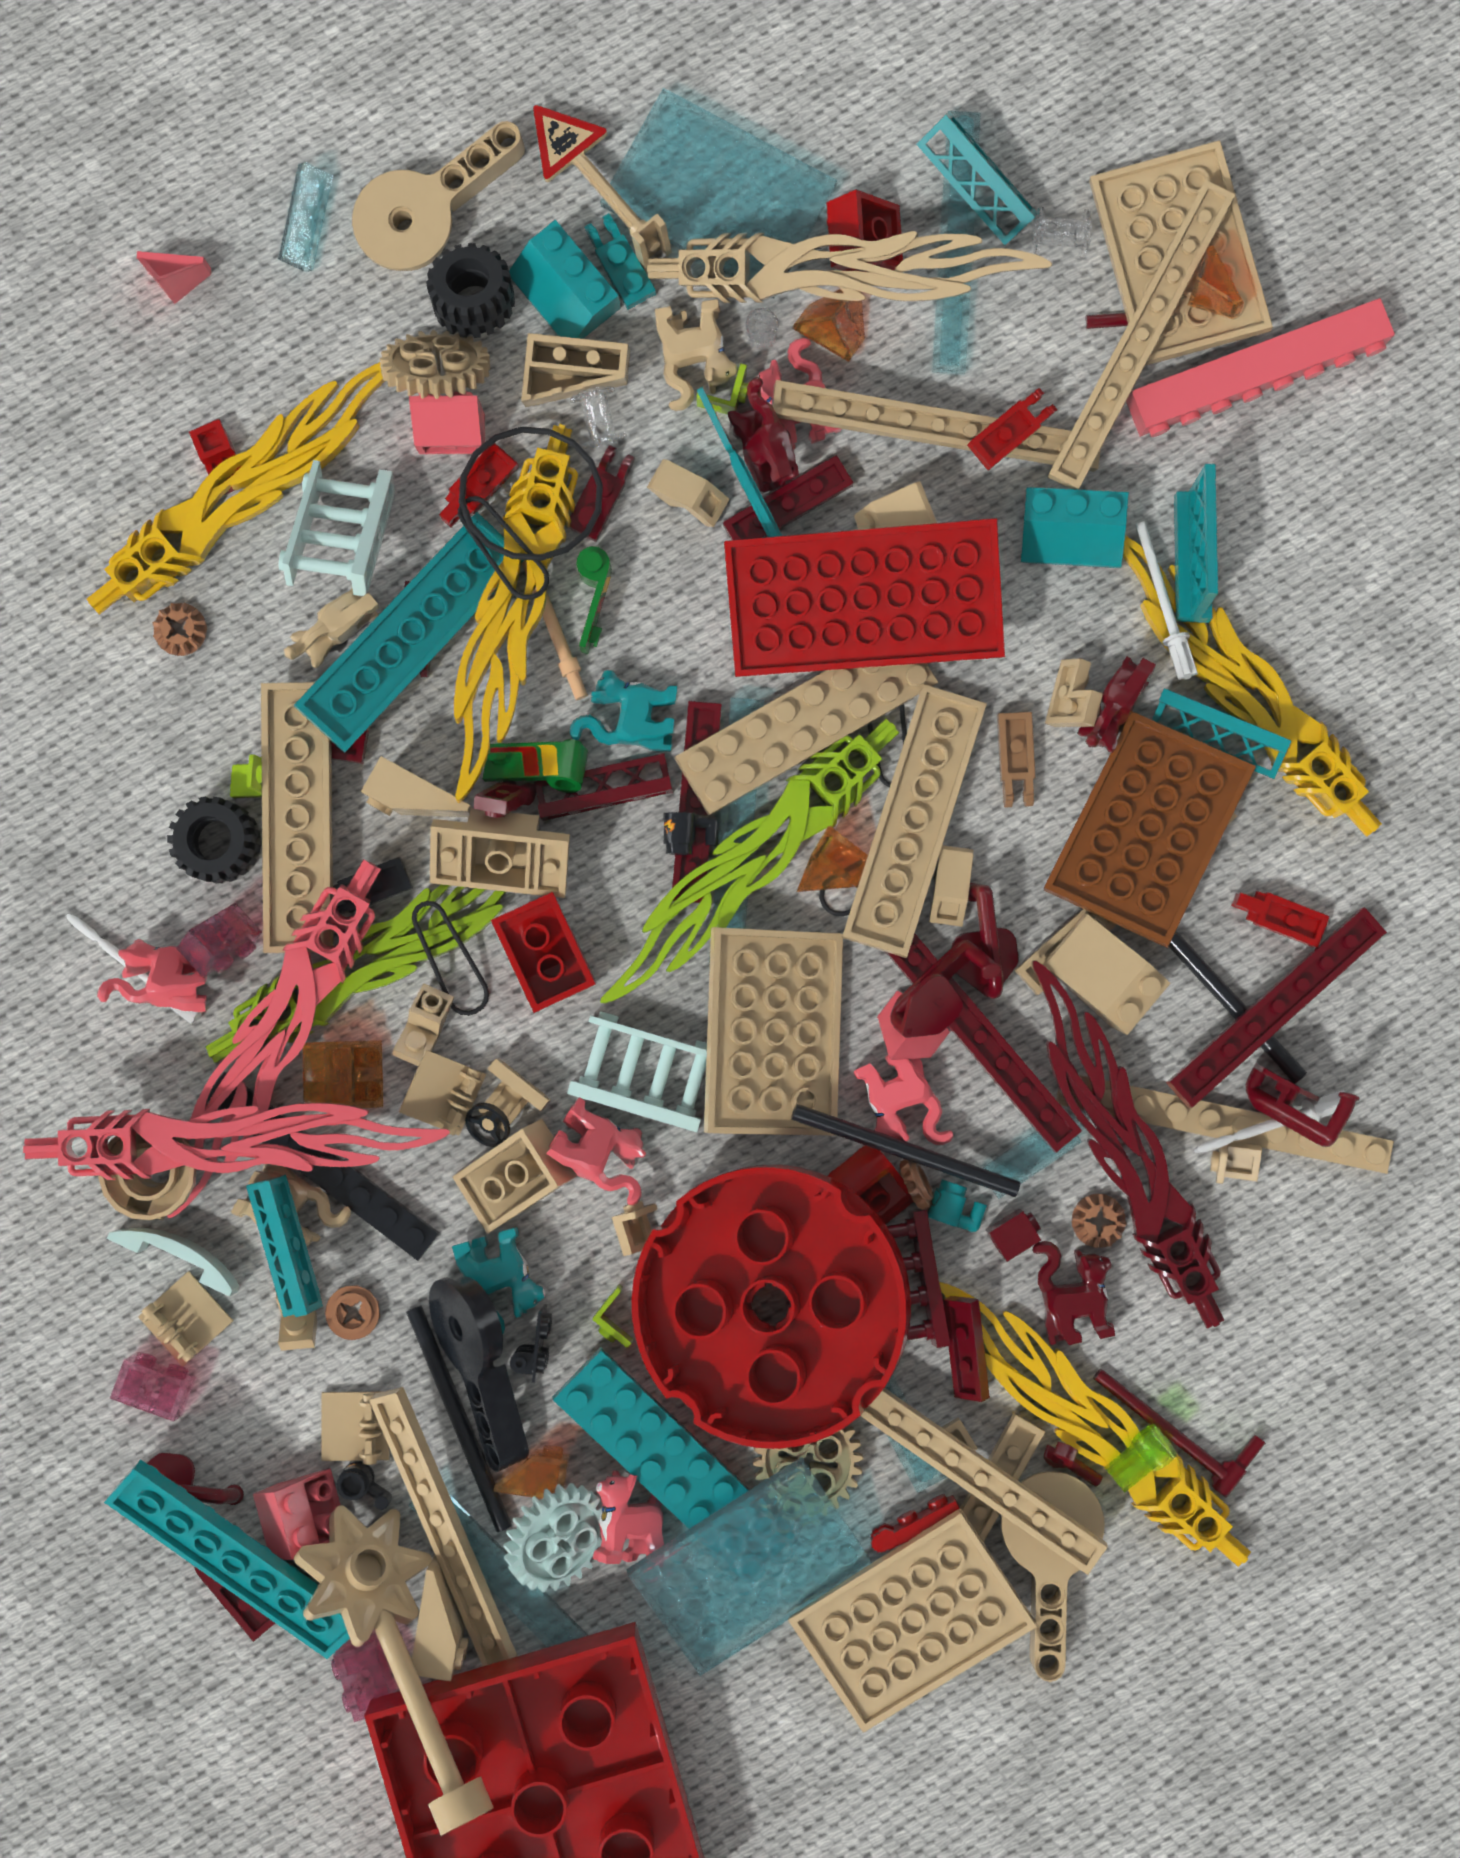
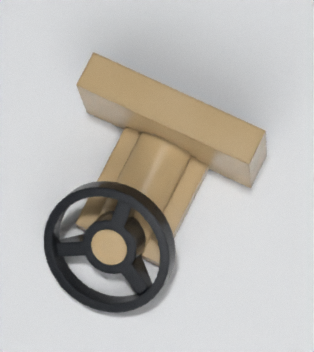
M496 1058L488 1067V1070L502 1080V1082L485 1103L475 1104L467 1112L465 1118L466 1127L470 1135L479 1143L489 1147H496L509 1137L511 1123L528 1102L539 1111H542L551 1101L548 1096L500 1058ZM479 1109V1112L483 1114L479 1116H472L473 1111ZM473 1123L479 1124L481 1129L486 1133H490L494 1140L481 1136L474 1128ZM499 1128H501L504 1131V1137L502 1139L500 1137Z

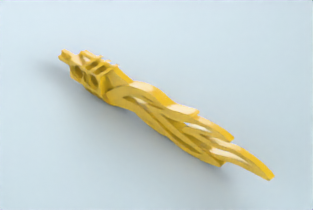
M380 362L370 366L348 381L329 407L316 419H314L316 414L339 388L336 381L329 382L318 388L296 406L286 418L282 414L276 416L254 446L243 453L226 459L214 468L201 483L193 498L167 510L161 509L156 513L153 524L151 519H149L142 525L140 534L138 530L132 532L128 537L127 544L109 559V565L104 569L112 579L86 599L92 608L100 615L124 595L133 602L137 600L145 601L162 587L174 586L179 582L175 578L176 576L188 575L192 571V569L188 568L189 566H197L205 561L206 556L227 528L246 522L263 513L283 498L284 494L282 491L303 482L304 474L310 473L313 460L320 461L321 469H323L353 438L359 429V424L354 419L365 401L385 382L381 374ZM372 378L354 397L331 430L305 444L336 416L347 398L363 382ZM310 407L288 441V453L272 460L279 452L294 425ZM231 487L233 488V490H239L244 488L239 493L232 496L223 504H221L208 517L209 513L211 512L215 504L221 499V497L225 493L229 491ZM165 533H182L180 553L165 537ZM165 549L164 556L160 560L152 561L155 551ZM137 569V578L131 582H126L127 574Z
M559 424V426L553 425L552 430L571 438L572 429L566 428V425ZM550 436L547 449L537 447L535 457L527 458L524 461L519 480L512 485L509 496L511 498L507 501L505 508L507 513L502 518L534 554H543L559 549L562 542L565 543L567 535L564 526L566 525L569 528L571 523L568 512L570 510L573 513L575 509L572 497L578 480V472L570 466V456L566 455L569 444ZM532 464L531 471L528 473L529 466ZM547 470H554L558 473L554 477L542 475ZM569 474H571L572 477L570 480L569 487L567 488L566 484L568 481ZM538 500H546L549 502V504L543 508H538L533 505ZM528 523L542 526L543 528L533 534ZM504 528V548L513 553L527 554ZM504 555L503 561L498 567L515 589L519 578L521 560L511 559ZM553 557L541 561L546 569ZM526 560L527 581L524 595H531L535 588L536 592L542 588L544 574L533 560ZM496 571L487 583L475 613L476 622L479 624L465 647L456 679L454 718L457 724H460L464 719L465 726L464 755L455 794L457 803H460L468 796L486 763L490 749V716L497 690L499 698L498 743L503 742L510 729L516 709L519 684L524 686L527 682L528 641L532 632L539 624L546 605L547 590L540 597L535 598L527 623L526 617L530 600L517 598L507 613L513 594L508 590ZM498 585L494 598L489 600L490 596L492 595V593ZM508 636L507 653L510 670V700L508 711L505 712L504 672L502 663L496 654ZM478 645H479V648H478L477 653H476V655H475V658H474V661H473V664H472V667H471V670H470V673H469V677H468V680H467L468 670H469V667H470L471 660H472L473 655H474V653H475V651H476V649H477V647H478ZM491 665L482 704L481 724L483 737L479 758L470 773L474 749L473 703L478 688Z
M1125 535L1123 558L1134 571L1147 597V600H1144L1140 607L1145 619L1164 646L1163 640L1170 635L1157 592L1149 575L1134 555L1135 553L1148 566L1143 547ZM1159 564L1172 609L1176 613L1175 592ZM1170 565L1168 572L1175 582V566ZM1212 606V620L1209 622L1221 654L1207 646L1208 630L1205 623L1183 622L1193 633V635L1189 633L1188 643L1198 672L1195 676L1207 683L1204 686L1206 693L1233 717L1291 740V744L1278 771L1285 772L1287 776H1282L1286 783L1298 787L1293 789V791L1298 796L1307 797L1324 816L1332 815L1336 818L1345 813L1366 837L1376 831L1382 823L1360 800L1369 791L1365 788L1366 779L1351 763L1349 751L1344 746L1340 750L1339 741L1334 734L1328 737L1327 727L1322 721H1316L1293 705L1290 695L1278 673L1269 663L1249 651L1241 643L1223 608L1218 607L1215 611ZM1177 623L1180 633L1188 632L1186 629H1184ZM1255 671H1256V672L1260 675V677L1265 681V683L1268 685V687L1261 681V679L1257 676V674L1255 673ZM1242 685L1252 690L1258 689L1270 706L1276 724L1267 710ZM1226 699H1230L1236 706L1231 704ZM1297 742L1314 744L1315 747L1297 762ZM1264 747L1271 761V766H1273L1279 752ZM1313 760L1322 763L1324 766L1323 775H1318L1313 771ZM1336 785L1342 786L1345 789L1347 796L1344 801L1336 797L1334 792Z
M939 1282L941 1292L946 1297L974 1298L951 1284ZM979 1301L980 1311L993 1324L1006 1347L1043 1385L1041 1386L1024 1376L1006 1362L982 1325L983 1341L989 1352H985L986 1366L1012 1397L1034 1415L1059 1427L1054 1429L1055 1434L1063 1442L1077 1449L1079 1454L1099 1465L1114 1470L1133 1500L1131 1504L1139 1510L1149 1512L1144 1514V1516L1151 1521L1160 1522L1161 1524L1157 1527L1162 1532L1173 1534L1184 1545L1194 1551L1204 1546L1211 1553L1216 1547L1237 1567L1248 1560L1247 1557L1251 1551L1229 1532L1233 1527L1226 1520L1230 1513L1229 1507L1210 1490L1207 1480L1202 1475L1200 1480L1197 1479L1194 1468L1188 1464L1186 1469L1182 1458L1176 1452L1173 1455L1144 1440L1135 1423L1116 1402L1084 1384L1060 1349L1056 1348L1054 1352L1029 1325L1016 1315L1005 1310L1002 1314L1021 1338L1032 1358L1026 1355L1011 1340L993 1312ZM1026 1332L1034 1338L1043 1350L1061 1385L1076 1403L1051 1391L1049 1372L1032 1346ZM1011 1381L1051 1413L1039 1408L1017 1391ZM1092 1398L1110 1410L1121 1421L1125 1429L1110 1420ZM1079 1416L1100 1427H1110L1125 1444L1133 1460V1465H1130L1110 1442L1085 1423ZM1076 1442H1086L1088 1445L1094 1448L1099 1454L1080 1446ZM1154 1476L1172 1477L1156 1495ZM1177 1494H1186L1187 1501L1185 1505L1178 1509L1173 1508V1498ZM1211 1500L1223 1510L1221 1514L1212 1507ZM1211 1517L1213 1520L1211 1528L1204 1532L1198 1531L1199 1521L1202 1518ZM1183 1534H1190L1197 1542L1195 1544L1192 1543Z

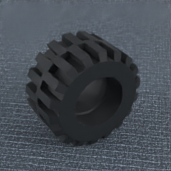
M468 243V247H462L461 244L455 245V250L453 251L446 249L442 252L443 257L441 259L436 257L432 262L433 268H429L427 273L428 280L426 281L434 314L442 327L446 326L447 331L451 334H455L458 331L459 336L467 338L468 334H472L474 338H481L482 333L486 332L487 335L495 333L494 328L498 327L501 329L505 325L504 318L510 319L513 314L512 307H515V294L506 261L504 259L501 260V256L497 251L494 250L490 253L488 246L482 245L480 248H477L476 243ZM468 287H484L482 291L474 295H458L459 292Z
M205 796L200 797L199 802L191 800L186 803L187 809L185 811L181 809L177 811L175 815L179 819L176 823L171 821L169 828L174 831L173 835H167V843L173 845L169 852L171 857L177 859L175 864L179 869L185 870L186 874L191 877L213 883L232 882L237 880V875L244 876L249 872L247 866L255 864L257 861L254 858L255 851L260 852L261 845L257 844V839L261 838L260 831L255 829V825H257L255 819L248 815L249 812L246 809L221 797L213 796V798H208ZM214 821H222L229 828L231 835L230 845L221 857L213 860L206 859L199 849L200 833L208 824Z

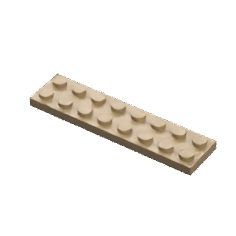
M927 663L826 670L675 756V760L707 815H712L806 761L815 753H820L841 738L853 734L917 697L923 684L934 687L938 684V681Z
M315 682L261 683L263 953H285L283 951L285 945L293 942L297 936H291L293 931L302 927L305 921H300L301 917L311 912L325 888L333 887L332 744L326 735L294 707V704ZM332 894L328 895L321 909L328 907L333 898ZM327 929L322 931L320 934L322 943L327 946H333V930ZM309 949L310 953H316L313 950Z
M922 685L842 938L907 958L987 703L929 685Z

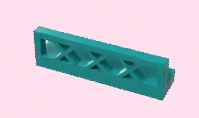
M950 111L916 144L1004 245L1009 243L1036 217L1037 211ZM939 130L950 140L949 154H935L927 144ZM954 146L962 155H954ZM941 159L949 160V168ZM953 160H967L971 164L972 180H958L953 174ZM976 171L984 180H976ZM963 185H971V194ZM976 185L991 187L995 192L994 205H980L975 199ZM1000 198L1006 206H999L998 199ZM985 210L993 211V219ZM998 211H1012L1020 221L1007 234L997 224Z
M1163 689L1159 698V705L1152 718L1153 721L1159 723L1166 705L1180 711L1184 724L1171 729L1177 731L1186 727L1191 738H1194L1190 725L1200 721L1208 722L1212 726L1215 737L1202 742L1209 745L1208 743L1217 740L1220 746L1219 750L1225 753L1228 752L1225 751L1221 738L1231 734L1242 736L1247 750L1230 755L1255 765V772L1275 779L1291 744V740L1168 689ZM1184 713L1196 717V719L1188 722ZM1216 726L1228 732L1219 735ZM1247 739L1259 743L1260 745L1250 748ZM1268 747L1279 753L1271 770L1257 765L1252 752ZM1249 753L1252 762L1242 759L1240 756Z
M286 1174L246 1185L283 1317L291 1315L299 1317L323 1307Z

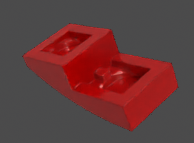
M220 419L189 431L200 461L205 465L208 475L220 463L236 455ZM231 487V488L229 489V491H228L227 493H225L224 495H226V494H228V493H230V492H233V491H235V490H233V488Z

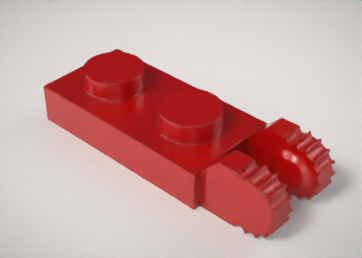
M1040 388L1025 400H1019L967 444L988 471L1041 427V424L1058 410L1052 404L1043 409L1036 418L1027 408L1036 404L1042 398L1044 392Z
M945 1494L936 1496L927 1502L928 1508L919 1513H916L915 1510H910L897 1518L898 1524L892 1526L883 1523L879 1528L872 1530V1534H870L872 1541L870 1543L874 1551L882 1553L902 1545L960 1509L954 1495L946 1497Z

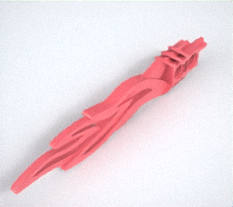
M363 859L348 887L341 884L338 889L333 887L325 888L311 912L301 917L300 921H305L302 927L293 931L291 936L297 935L295 940L286 944L283 948V951H285L284 961L276 989L257 1004L237 1030L232 1042L233 1044H239L220 1062L208 1079L196 1102L190 1120L217 1111L219 1106L236 1087V1093L229 1108L246 1106L248 1091L244 1079L263 1060L264 1062L257 1075L252 1106H258L260 1109L253 1115L269 1110L279 1073L299 1054L308 1039L315 1017L316 1006L340 982L344 983L346 967L349 964L352 969L355 964L353 955L356 950H358L359 954L363 950L362 940L375 919L374 911L368 907L371 900L366 898V895L379 875L381 868ZM328 895H334L328 907L321 909ZM342 900L352 901L356 906V913L351 917L342 916L337 908L338 903ZM366 913L368 918L359 931L358 923L363 914ZM327 929L334 930L339 936V943L334 946L325 945L320 938L321 932ZM309 949L332 962L314 969ZM298 985L297 1006L288 1029L284 1028L279 1031L259 1052L288 1005L295 986ZM268 1007L260 1022L250 1025L253 1019ZM302 1021L296 1040L280 1061L290 1035ZM238 1057L208 1102L215 1082L227 1066ZM235 1114L224 1116L221 1122L231 1121ZM233 1136L230 1143L238 1141L239 1136ZM215 1137L211 1149H220L223 1138ZM195 1139L194 1147L204 1148L205 1139ZM218 1156L211 1157L209 1160L217 1161ZM226 1156L224 1162L235 1161L238 1156ZM205 1171L201 1180L193 1188L187 1201L172 1214L167 1215V1217L172 1218L184 1210L204 1188L213 1172Z
M334 1103L292 1104L256 1115L253 1114L259 1111L260 1108L258 1106H241L207 1113L190 1121L150 1112V1109H142L136 1115H129L132 1109L124 1110L119 1115H112L115 1110H107L101 1116L71 1118L67 1122V1129L58 1131V1137L25 1138L23 1153H25V1159L58 1158V1166H67L68 1172L72 1176H102L106 1180H116L114 1175H119L127 1180L134 1179L132 1174H137L144 1179H151L153 1174L184 1165L216 1173L238 1172L261 1164L278 1165L308 1172L314 1169L313 1165L353 1167L372 1164L380 1159L376 1155L341 1150L326 1146L325 1144L349 1143L381 1150H404L441 1140L450 1133V1130L383 1125L361 1118L369 1114V1111L366 1109ZM298 1111H318L328 1113L299 1115L267 1120L278 1115ZM235 1114L231 1121L210 1122L223 1116ZM92 1123L89 1128L74 1129V1124ZM347 1124L383 1134L421 1138L403 1143L379 1142L374 1139L350 1134H307L298 1131L325 1125ZM136 1132L152 1145L138 1158ZM290 1134L299 1145L338 1155L349 1160L322 1158L283 1145L262 1142ZM113 1135L118 1136L123 1141V1150L119 1155L111 1153L108 1149V1140ZM256 1135L229 1143L221 1149L197 1148L181 1143L175 1138L209 1139ZM77 1137L84 1139L88 1146L87 1152L83 1156H78L72 1150V1142ZM217 1156H238L255 1159L220 1162L209 1160L207 1158ZM75 1165H88L92 1169L76 1170Z

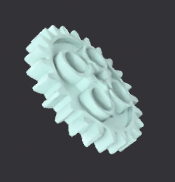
M570 1483L566 1490L558 1484L554 1494L547 1488L544 1489V1498L541 1500L533 1496V1506L531 1508L527 1506L521 1507L524 1516L512 1519L517 1525L516 1529L506 1532L512 1539L504 1544V1548L509 1552L504 1556V1559L509 1564L508 1569L521 1585L524 1586L526 1584L532 1591L538 1587L542 1592H545L549 1585L554 1591H557L561 1581L570 1586L571 1576L576 1575L581 1579V1569L583 1567L592 1569L593 1566L590 1559L593 1557L594 1551L598 1546H601L602 1538L599 1519L603 1504L592 1491H588L583 1485L577 1489L573 1483Z

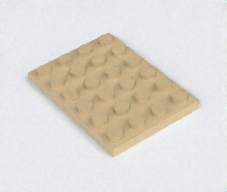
M1220 140L1090 176L1091 191L1128 324L1204 181H1210L1235 193ZM1236 195L1146 365L1271 332L1273 328Z
M711 928L704 1133L837 1136L791 1120V1116L797 1103L838 1117L843 934Z
M961 1508L788 1615L789 1623L863 1733L1037 1627L1034 1618Z

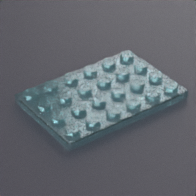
M663 88L610 184L640 219H644L647 222L658 214L666 223L670 244L681 250H687V243L691 239L717 238L723 233H731L729 238H734L739 233H747L745 238H750L755 233H764L763 236L792 244L804 241L809 237L826 206V202H828L836 188L837 180ZM602 198L600 200L601 207L616 214ZM709 245L693 246V250H705ZM751 253L750 280L765 266ZM729 259L725 262L723 267L724 273L732 277L736 275L739 268L736 259Z
M800 1457L627 1568V1573L633 1584L701 1676L787 1621L788 1618L871 1564L872 1561L804 1459Z

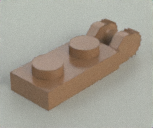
M1032 712L998 713L1000 782L1003 781L1004 807L1013 806L1014 793L1012 781L1024 780L1025 807L1033 806V780L1036 777Z

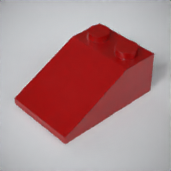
M553 892L491 920L533 1013L596 985L597 982Z

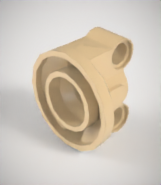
M136 1132L138 1158L152 1145ZM115 1136L107 1144L110 1152L117 1155L122 1152L124 1146L123 1141L118 1136ZM175 1137L177 1141L189 1145V1141H186V1138ZM185 1165L170 1169L169 1177L164 1183H156L151 1179H144L137 1174H132L134 1179L129 1180L119 1175H114L116 1180H106L102 1176H98L104 1197L116 1211L131 1219L163 1220L166 1215L172 1214L187 1201L195 1186L197 1169Z

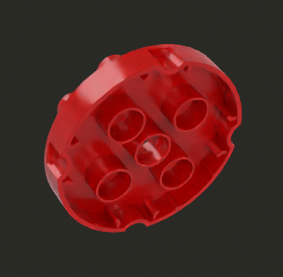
M779 1164L744 1167L721 1174L688 1191L675 1202L676 1207L670 1212L662 1225L651 1231L642 1249L633 1279L631 1298L634 1334L643 1362L656 1386L666 1399L671 1397L680 1398L693 1411V1424L723 1440L743 1446L767 1449L798 1447L829 1437L847 1427L862 1415L864 1410L879 1396L890 1381L902 1357L909 1333L911 1293L908 1274L897 1243L885 1223L860 1196L845 1185L816 1171L796 1166ZM766 1283H772V1286L781 1289L791 1303L786 1317L776 1323V1326H770L769 1323L760 1320L751 1307V1302H753L756 1292L760 1288L765 1287Z

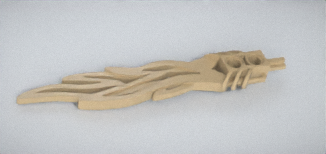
M910 231L877 241H864L847 235L828 234L792 244L763 236L764 233H755L750 238H745L747 233H739L734 238H729L731 233H723L717 238L691 239L687 243V250H679V258H648L647 272L649 279H679V285L687 287L688 295L693 298H719L724 303H731L728 298H735L740 303H747L744 298H752L757 303H764L762 300L798 289L835 300L864 301L866 296L860 293L863 292L889 300L914 302L959 296L971 291L972 288L965 283L1000 272L1050 268L1052 263L1036 254L1005 248H991L954 258H929L943 252L978 245L983 242L980 237L968 234H938L918 237L917 232ZM952 241L951 243L904 259L896 267L895 271L866 263L891 259L924 245ZM709 245L705 250H693V246ZM827 246L861 247L835 252L816 250ZM750 253L765 265L751 280ZM1008 256L1023 260L989 265L950 278H927L903 273L915 269L952 268L988 257ZM830 258V261L838 265L861 270H803L786 273L790 268L798 264ZM702 259L706 267L705 272L702 276L695 278L691 273V265L695 260ZM729 259H736L739 266L738 272L735 276L728 278L723 271L724 264ZM817 286L839 287L843 293L831 292ZM873 286L930 291L920 293H896L882 290ZM693 287H708L711 291H694Z

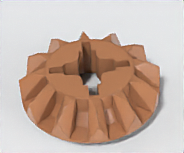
M185 602L170 603L165 609L159 610V615L152 622L154 626L153 637L160 648L171 655H189L199 649L206 638L207 625L205 618L198 609ZM173 620L179 624L185 621L186 623L183 628L189 637L186 638L178 633L173 636L174 628L169 621Z
M906 1159L900 1161L901 1175L913 1202L922 1210L931 1207L933 1191L922 1166Z
M1105 1194L1088 1195L1080 1200L1074 1208L1072 1214L1073 1230L1076 1236L1088 1246L1095 1248L1112 1246L1113 1243L1122 1238V1233L1127 1225L1125 1210L1111 1196ZM1100 1206H1102L1103 1217L1113 1221V1224L1102 1225L1098 1235L1096 1225L1086 1221V1218L1097 1217L1098 1212H1100Z
M359 1285L342 1287L333 1293L327 1302L325 1310L327 1324L337 1336L343 1339H361L369 1335L380 1318L379 1301L376 1300L371 1290ZM361 1301V1308L358 1312L362 1319L359 1320L355 1317L345 1324L344 1321L347 1319L348 1311L344 1305L352 1307Z

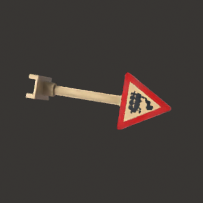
M535 105L533 111L545 182H550L570 165H575L630 229L629 233L632 237L636 257L647 273L648 258L660 249L666 256L672 253L666 223L658 214L647 222L644 219H640L586 157L585 153L607 136L606 128Z

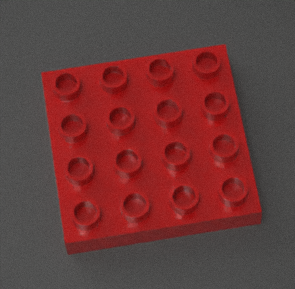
M636 1622L455 1674L451 1681L438 1679L422 1684L464 1784L481 1777L494 1807L442 1836L439 1833L428 1804L443 1796V1792L401 1692L397 1691L373 1698L369 1702L364 1717L406 1858H705Z

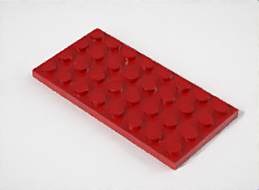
M997 518L724 541L735 677L1005 657Z

